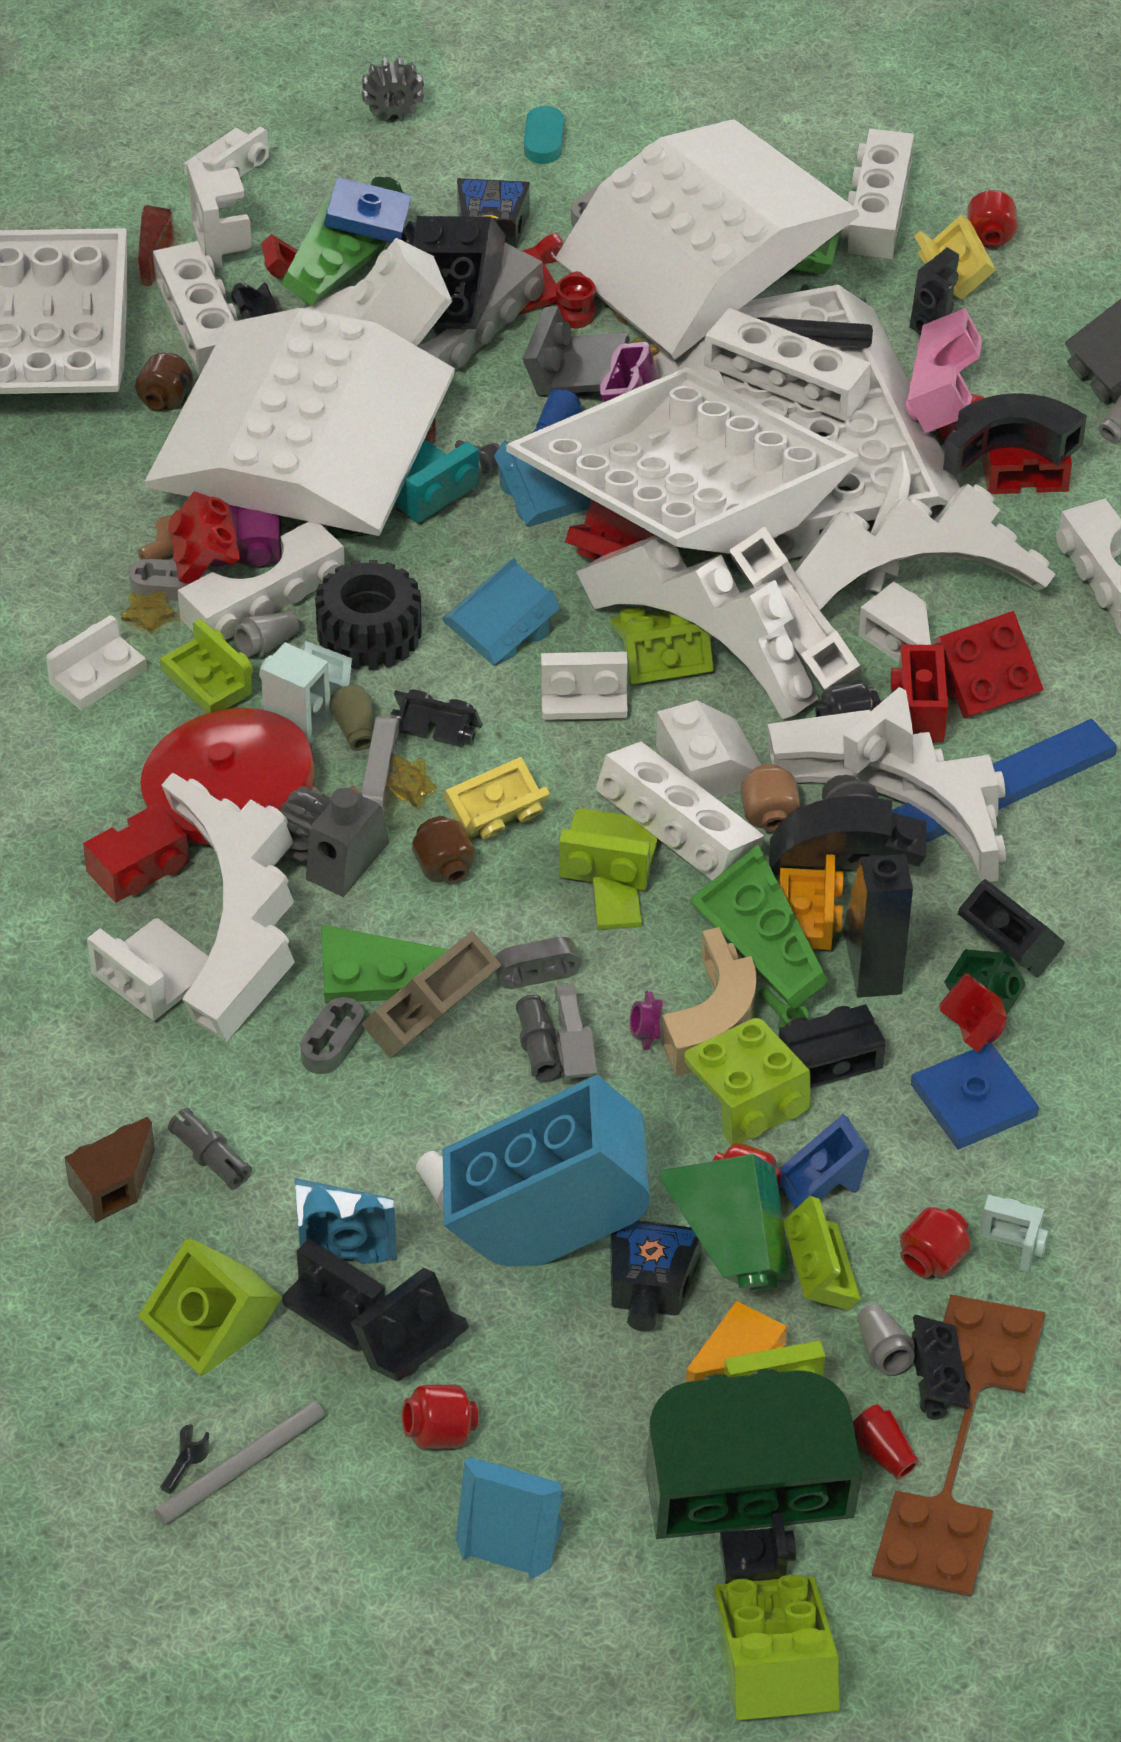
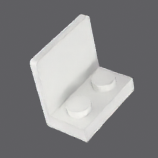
M158 918L150 921L126 941L119 938L114 939L101 928L87 938L91 973L153 1021L184 997L201 973L208 959V955Z

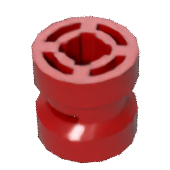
M577 274L561 278L556 286V298L558 300L557 306L564 321L573 329L584 328L590 325L595 316V306L593 304L595 299L594 282L586 276Z

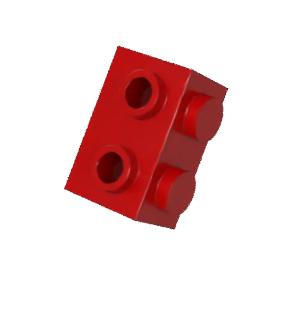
M901 644L899 668H891V693L899 687L906 690L913 734L930 732L932 742H944L948 711L944 645Z

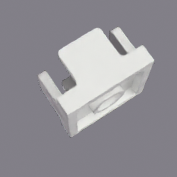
M202 161L187 163L191 223L204 256H211L214 269L223 268L222 255L246 251L252 247L251 225L247 214L219 218V208L234 206L236 199L244 197V188L236 168L207 172Z

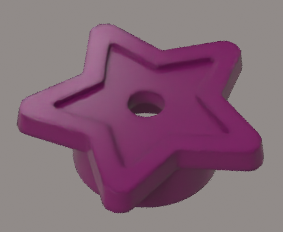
M650 991L645 992L644 1001L634 1002L630 1013L631 1035L636 1038H642L643 1050H649L653 1039H660L661 1037L659 1019L663 1002L662 1000H655L653 992Z

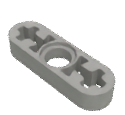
M376 716L361 795L377 802L382 807L383 816L385 817L398 746L399 718Z

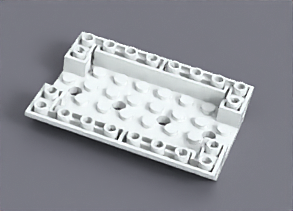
M840 285L754 299L738 311L755 318L771 317L872 325L873 337L871 347L829 346L871 363L869 394L847 421L704 366L705 337L675 360L655 343L650 346L661 378L689 367L814 433L823 432L827 435L824 438L859 455L858 464L798 527L774 538V541L787 559L804 556L818 538L819 531L824 529L834 515L841 511L847 515L850 511L854 512L865 521L875 520L902 449L911 476L908 500L911 501L912 498H915L924 503L932 511L930 516L932 519L935 520L960 488L955 476L943 470L944 454L933 431L925 433L919 421L914 422L908 414L905 400L908 399L909 381L874 308ZM848 486L853 491H843L839 487Z

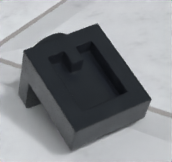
M782 1513L771 1514V1526L767 1529L720 1532V1549L725 1584L736 1579H748L751 1581L779 1579L787 1574V1563L789 1561H796L793 1530L785 1531Z

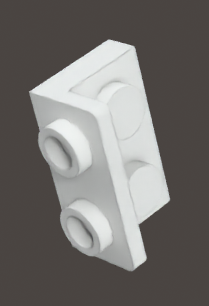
M259 127L248 135L238 128H234L184 162V174L187 175V163L202 161L207 172L236 168L239 177L243 176L254 167L263 164L269 158L268 131Z
M112 615L97 624L91 625L87 630L66 643L57 646L46 656L49 684L79 710H83L147 670L146 658L120 637L118 620Z
M627 651L541 653L542 718L545 720L626 718L628 712Z

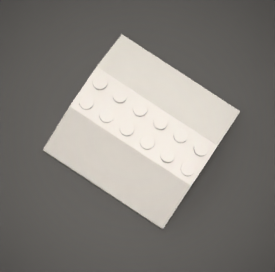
M735 119L660 137L654 143L646 146L640 154L623 167L615 170L609 178L599 185L555 259L569 273L579 271L584 276L590 278L595 284V295L675 360L705 337L707 332L728 308L737 311L856 219L860 213L857 208Z
M126 228L0 230V394L119 392L125 363L127 325Z
M296 308L229 322L226 324L144 481L145 487L189 497L196 491L209 497L220 498L232 506L380 536L454 377L455 370L452 366L376 322L305 308Z
M689 367L680 369L506 444V452L676 547L730 554V549L764 526L773 539L798 527L859 461V455Z

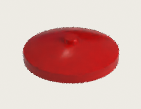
M233 708L196 717L167 734L147 757L142 769L140 785L146 808L157 803L187 834L188 842L209 844L195 826L171 809L161 785L172 773L186 781L189 779L198 781L208 790L211 796L220 801L224 798L237 805L240 810L251 799L264 808L270 805L280 811L281 804L287 801L290 793L302 786L311 789L315 766L309 742L305 734L295 723L279 714L266 710Z

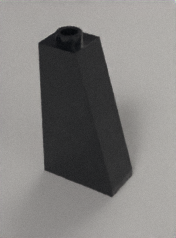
M906 854L860 857L843 928L857 998L902 994L913 886Z

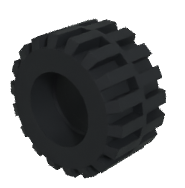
M358 560L351 562L350 566L341 565L335 568V574L328 573L323 578V584L318 585L315 606L319 645L352 658L351 668L359 670L361 666H368V670H378V665L381 664L388 668L395 665V659L404 661L409 657V651H415L418 647V639H421L422 635L421 593L418 590L416 580L409 578V572L403 568L395 569V564L389 562L379 564L378 560H369V563H361Z

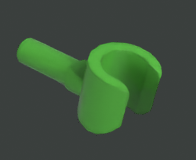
M768 987L760 989L759 995L780 1017L779 1028L786 1026L791 1021L790 1019L800 1017L808 1019L809 1012L804 1005L800 1004L793 1010L788 1004L782 1003Z

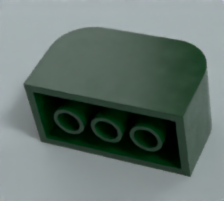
M762 1369L746 1376L729 1377L724 1374H714L702 1380L679 1384L665 1392L656 1402L651 1413L646 1460V1479L656 1539L767 1528L771 1526V1514L782 1513L784 1526L854 1518L862 1479V1469L850 1406L841 1389L828 1378L814 1372L802 1370L778 1372L774 1369Z

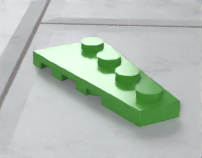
M328 196L325 197L281 283L311 306L318 303L377 256L387 243L386 241L324 226L331 200Z
M756 845L689 899L694 909L713 928L720 927L725 941L733 943L737 953L742 958L752 956L756 972L793 1010L829 982L759 845Z

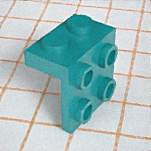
M424 440L394 505L419 523L479 486V449L467 441L448 454H445L431 442Z

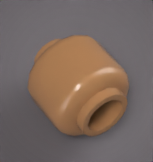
M766 764L756 767L741 784V797L745 817L751 825L757 828H763L768 832H775L776 828L787 816L801 807L796 779L792 773L778 765Z

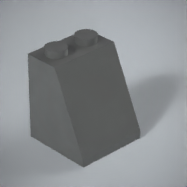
M1121 299L1065 342L1071 355L1067 362L1074 373L1080 379L1087 376L1092 381L1090 386L1095 394L1103 402L1110 399L1114 404L1121 395Z

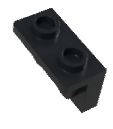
M948 247L921 267L917 273L909 328L916 331L920 336L924 324L951 314L954 307L952 299L954 286L959 277L957 268L960 254Z
M308 1238L297 1250L298 1280L283 1294L282 1303L285 1307L352 1350H358L361 1346L351 1321L385 1297V1286Z
M424 1267L351 1321L370 1369L395 1381H400L415 1373L421 1364L438 1351L449 1347L455 1341V1338L469 1328L465 1317L450 1311L435 1272Z

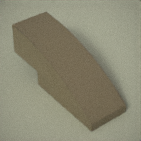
M471 931L378 1007L361 1025L384 1052L392 1058L495 972L501 964L476 934Z

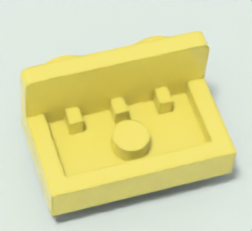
M960 215L934 239H931L922 231L914 235L921 248L918 251V255L925 264L947 247L960 254L957 268L959 277L953 292L959 299H964L996 271L972 223L963 215Z
M519 757L447 789L442 796L455 820L460 821L466 829L469 838L481 835L482 839L485 840L502 832L506 828L505 823L518 818L520 823H523L543 812L542 806L551 794L547 786L541 789L537 787L522 757Z

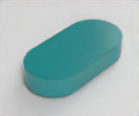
M539 106L527 114L524 155L528 160L546 164L560 157L564 132V115L559 109L551 106Z

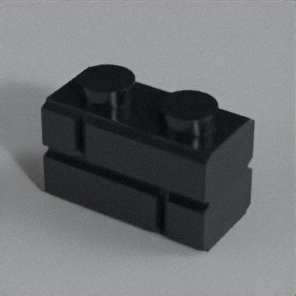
M986 879L977 885L957 913L973 928L1005 953H1008L1010 957L1036 977L1045 971L1065 944L1051 929Z
M867 1004L854 1008L840 1006L830 1011L828 1015L809 1020L804 1017L795 1018L788 1022L786 1026L779 1028V1038L810 1070V1088L883 1068L885 1039L877 1024L875 1025L874 1018Z

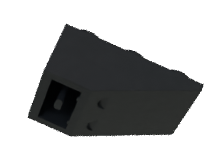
M417 216L413 246L434 256L452 300L432 329H477L501 271L506 237L491 216Z

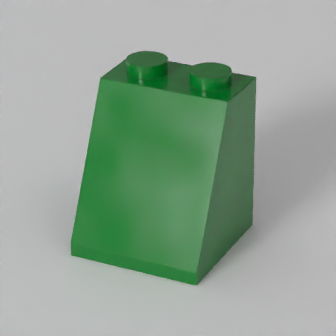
M754 1154L660 1170L662 1183L723 1278L737 1283L739 1288H749L750 1293L778 1289V1281L791 1279L774 1165Z

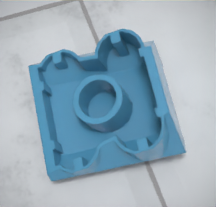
M504 440L494 454L500 468V487L504 493L513 496L516 503V513L520 519L524 520L527 527L588 510L590 503L594 501L506 452V444H508L506 440Z
M514 557L442 617V619L455 633L495 666L499 661H507L514 657L518 652V645L524 640L538 642L548 637L551 631V617L560 609L553 590L549 591L517 564Z
M294 1178L299 1247L310 1238L341 1259H355L362 1264L397 1260L394 1198Z
M473 1457L465 1460L456 1532V1542L462 1559L465 1560L472 1556L528 1573L530 1580L552 1567L553 1553L563 1530V1520L558 1516L564 1498L560 1483Z

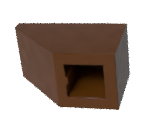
M148 1117L133 1124L124 1125L114 1133L92 1144L83 1145L72 1154L64 1157L68 1185L95 1223L137 1203L155 1151L152 1122Z

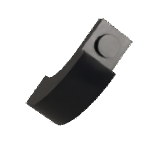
M1010 393L980 399L959 411L957 429L947 436L943 445V450L945 451L943 470L957 477L985 453L1007 447L1032 451L1059 466L1083 446L1087 415L1066 403L1035 394Z
M843 796L824 799L796 810L780 823L770 838L769 866L774 875L780 876V868L820 870L826 862V854L835 855L836 858L843 855L861 853L876 856L906 854L908 864L919 867L926 858L927 822L893 813L892 800L870 796Z

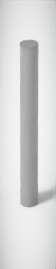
M316 1401L310 1402L154 1509L156 1517L166 1526L325 1417L323 1409Z

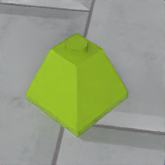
M186 1238L138 1317L199 1375H205L257 1337L283 1297L251 1268L192 1238Z

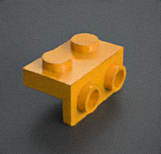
M826 854L825 870L780 868L779 885L812 949L831 950L833 932H841L843 912V905H834V898H842L843 872L835 871V855Z

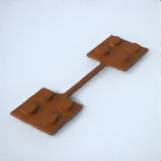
M950 1295L943 1322L955 1325L965 1381L970 1388V1407L964 1411L943 1490L938 1495L932 1497L895 1490L872 1570V1576L959 1595L972 1596L993 1510L961 1504L955 1501L951 1495L979 1392L987 1387H996L1025 1393L1045 1319V1312Z

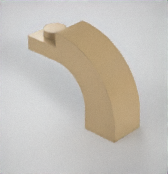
M720 927L702 931L701 960L715 990L714 993L706 1001L695 1007L662 1015L661 1043L676 1077L693 1073L685 1064L684 1053L686 1050L754 1018L756 970L752 956L738 959L734 944L726 943Z

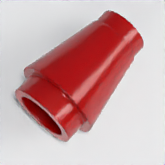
M875 1404L863 1411L853 1421L857 1446L889 1473H892L897 1480L910 1473L918 1465L919 1459L915 1456L891 1410L884 1411L879 1404Z

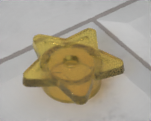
M162 590L148 596L130 593L128 597L130 607L121 614V620L133 622L137 628L150 632L159 628L165 619L175 617L176 613L173 608L164 604L165 594Z
M399 755L392 756L391 760L394 771L390 774L388 786L398 798L410 801L413 807H417L421 802L423 794H433L437 790L436 785L426 776L425 760L419 758L409 762Z

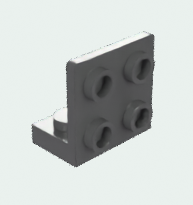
M544 307L522 360L537 395H549L553 389H565L572 393L600 392V384L604 376L611 370L610 359L613 352L619 345L629 343L630 338L627 332L571 336V328L564 321L559 307Z

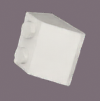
M397 238L394 239L387 250L380 253L375 266L365 279L358 282L351 296L360 320L376 322L416 346L420 344L452 302L434 256Z
M693 701L657 712L656 747L661 756L715 798L741 791V784L749 773L762 765L735 718L700 701Z

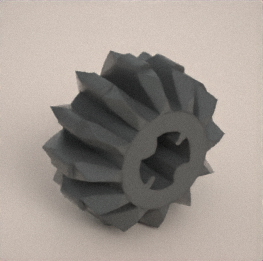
M398 56L393 63H389L385 57L382 59L381 66L370 63L369 74L363 75L361 81L363 88L361 93L363 102L369 105V110L373 116L382 113V117L387 122L391 115H397L402 121L405 111L415 114L417 109L416 103L423 102L424 81L422 75L417 73L413 62L404 65L403 59Z
M302 786L290 793L287 801L281 804L280 812L288 820L287 827L293 840V844L285 852L284 857L307 865L309 830L313 822L331 803V799L324 793L314 788L309 789Z

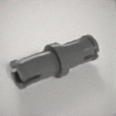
M526 995L518 1000L516 1004V1011L519 1014L522 1027L520 1043L522 1048L528 1052L532 1076H535V1079L538 1081H550L561 1072V1066L554 1047L557 1041L556 1031L548 1022L544 999L541 1000L539 995Z
M189 1108L178 1111L185 1119L183 1122L176 1115L172 1117L168 1124V1130L175 1134L193 1152V1159L199 1165H207L231 1190H235L241 1185L235 1179L236 1176L244 1182L248 1180L252 1167L226 1145L227 1139L219 1131L212 1132Z

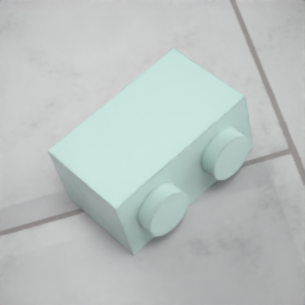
M284 642L273 656L269 655L261 665L259 676L262 679L263 694L261 706L264 710L279 714L295 723L305 734L310 745L331 721L328 661Z

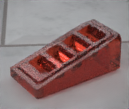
M149 205L143 207L138 251L140 279L143 286L149 287L155 279L153 251L171 247L175 239L171 209Z

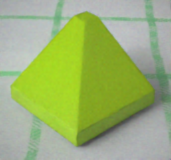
M593 877V902L597 930L642 927L637 889L603 877Z

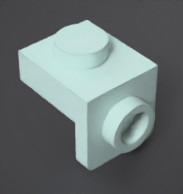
M988 1195L983 1211L980 1237L1022 1247L1019 1270L1029 1272L1033 1257L1043 1258L1048 1241L1049 1230L1041 1228L1044 1209L1022 1204L1015 1199H1003Z

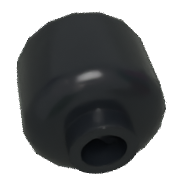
M852 680L826 688L821 695V705L816 706L815 713L816 717L863 710H870L871 712L881 701L873 686L868 687L861 680Z

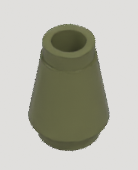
M344 686L332 695L330 711L352 750L369 749L374 729L371 696L361 686Z

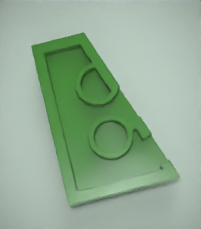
M321 924L325 1004L341 997L352 998L357 1002L388 1000L449 949Z

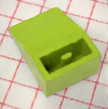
M789 1574L779 1579L761 1581L736 1579L728 1584L713 1585L729 1694L736 1721L840 1711L839 1657L814 1576L803 1577L801 1575Z

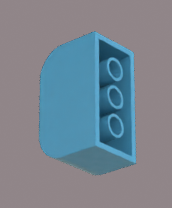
M597 1074L442 1149L444 1226L484 1257L500 1265L513 1267L546 1264L635 1223L643 1217L649 1208L650 1195L644 1116L636 1106Z

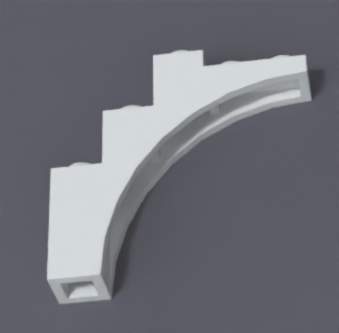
M969 484L958 489L935 520L930 517L932 511L924 503L915 498H912L910 501L904 497L896 502L873 534L867 531L870 526L862 517L851 511L848 515L841 511L834 515L793 569L819 610L839 590L861 574L887 563L914 557L948 556L980 562L1012 575L1036 591L1046 588L1056 575L1047 568L1050 563L1043 555L1033 549L1027 552L1015 542L1017 536L1010 529L999 523L996 526L991 523L1001 510L993 504L995 498L979 485L972 487Z
M657 535L604 555L576 572L594 609L615 604L646 605L670 611L697 624L713 635L748 667L766 690L782 719L796 715L819 699L783 626L792 620L793 616L775 580L740 593L722 555L687 568L677 547Z
M870 710L767 724L771 764L778 765L792 773L797 783H827V781L838 775H851L861 781L869 782L875 786L877 792L905 803L909 802L933 818L954 836L970 857L980 882L984 879L989 882L999 881V862L1006 861V852L1002 835L995 836L994 831L997 830L998 798L1005 797V784L1002 772L994 771L990 755L944 761L941 748L934 749L930 732L913 734L912 764L885 750L877 761L869 763L857 774L844 766L843 735L864 718Z
M172 773L161 785L170 807L195 826L212 846L218 857L223 878V911L216 941L201 973L182 1000L192 1021L227 1042L295 963L287 945L289 939L281 930L274 926L294 903L287 885L289 882L288 878L274 866L291 847L293 840L287 827V818L275 807L269 805L264 808L250 799L243 809L240 810L237 805L224 798L220 801L211 796L208 790L194 779L186 781Z

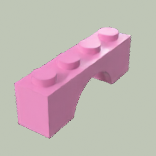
M966 308L922 326L920 341L917 343L916 360L913 362V375L909 381L908 399L905 400V404L910 418L914 422L919 421L925 433L958 421L959 411L971 404L972 395L959 372L979 359L982 338Z

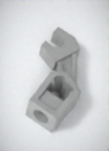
M574 983L556 985L554 992L555 1000L558 1002V1022L560 1026H563V1028L557 1029V1046L562 1083H580L597 1074L592 1030L589 1026H582Z

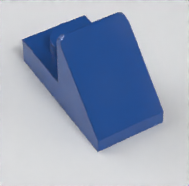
M842 1114L779 1168L782 1170L780 1186L795 1209L809 1196L819 1199L823 1198L838 1184L855 1193L859 1190L870 1150L846 1115Z

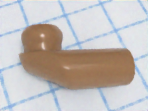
M167 515L157 520L155 524L157 529L156 541L138 549L140 560H164L173 555L171 534L168 531L172 515Z

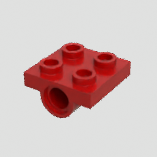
M1014 611L934 639L936 645H944L947 696L950 700H957L964 719L1044 690Z

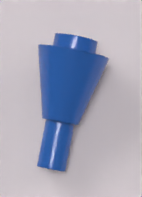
M551 390L533 433L583 412L579 398L569 390Z

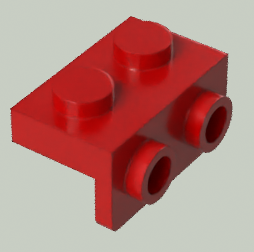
M194 491L182 508L172 514L168 525L178 579L185 584L198 580L214 558L235 565L240 559L230 505L220 498L209 497Z
M593 501L589 505L584 524L569 526L565 543L578 547L576 552L582 556L598 559L601 556L655 536V534Z

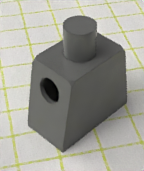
M340 788L333 792L331 803L313 822L309 830L306 880L342 897L346 895L389 844L382 807L377 802L357 794L350 788Z

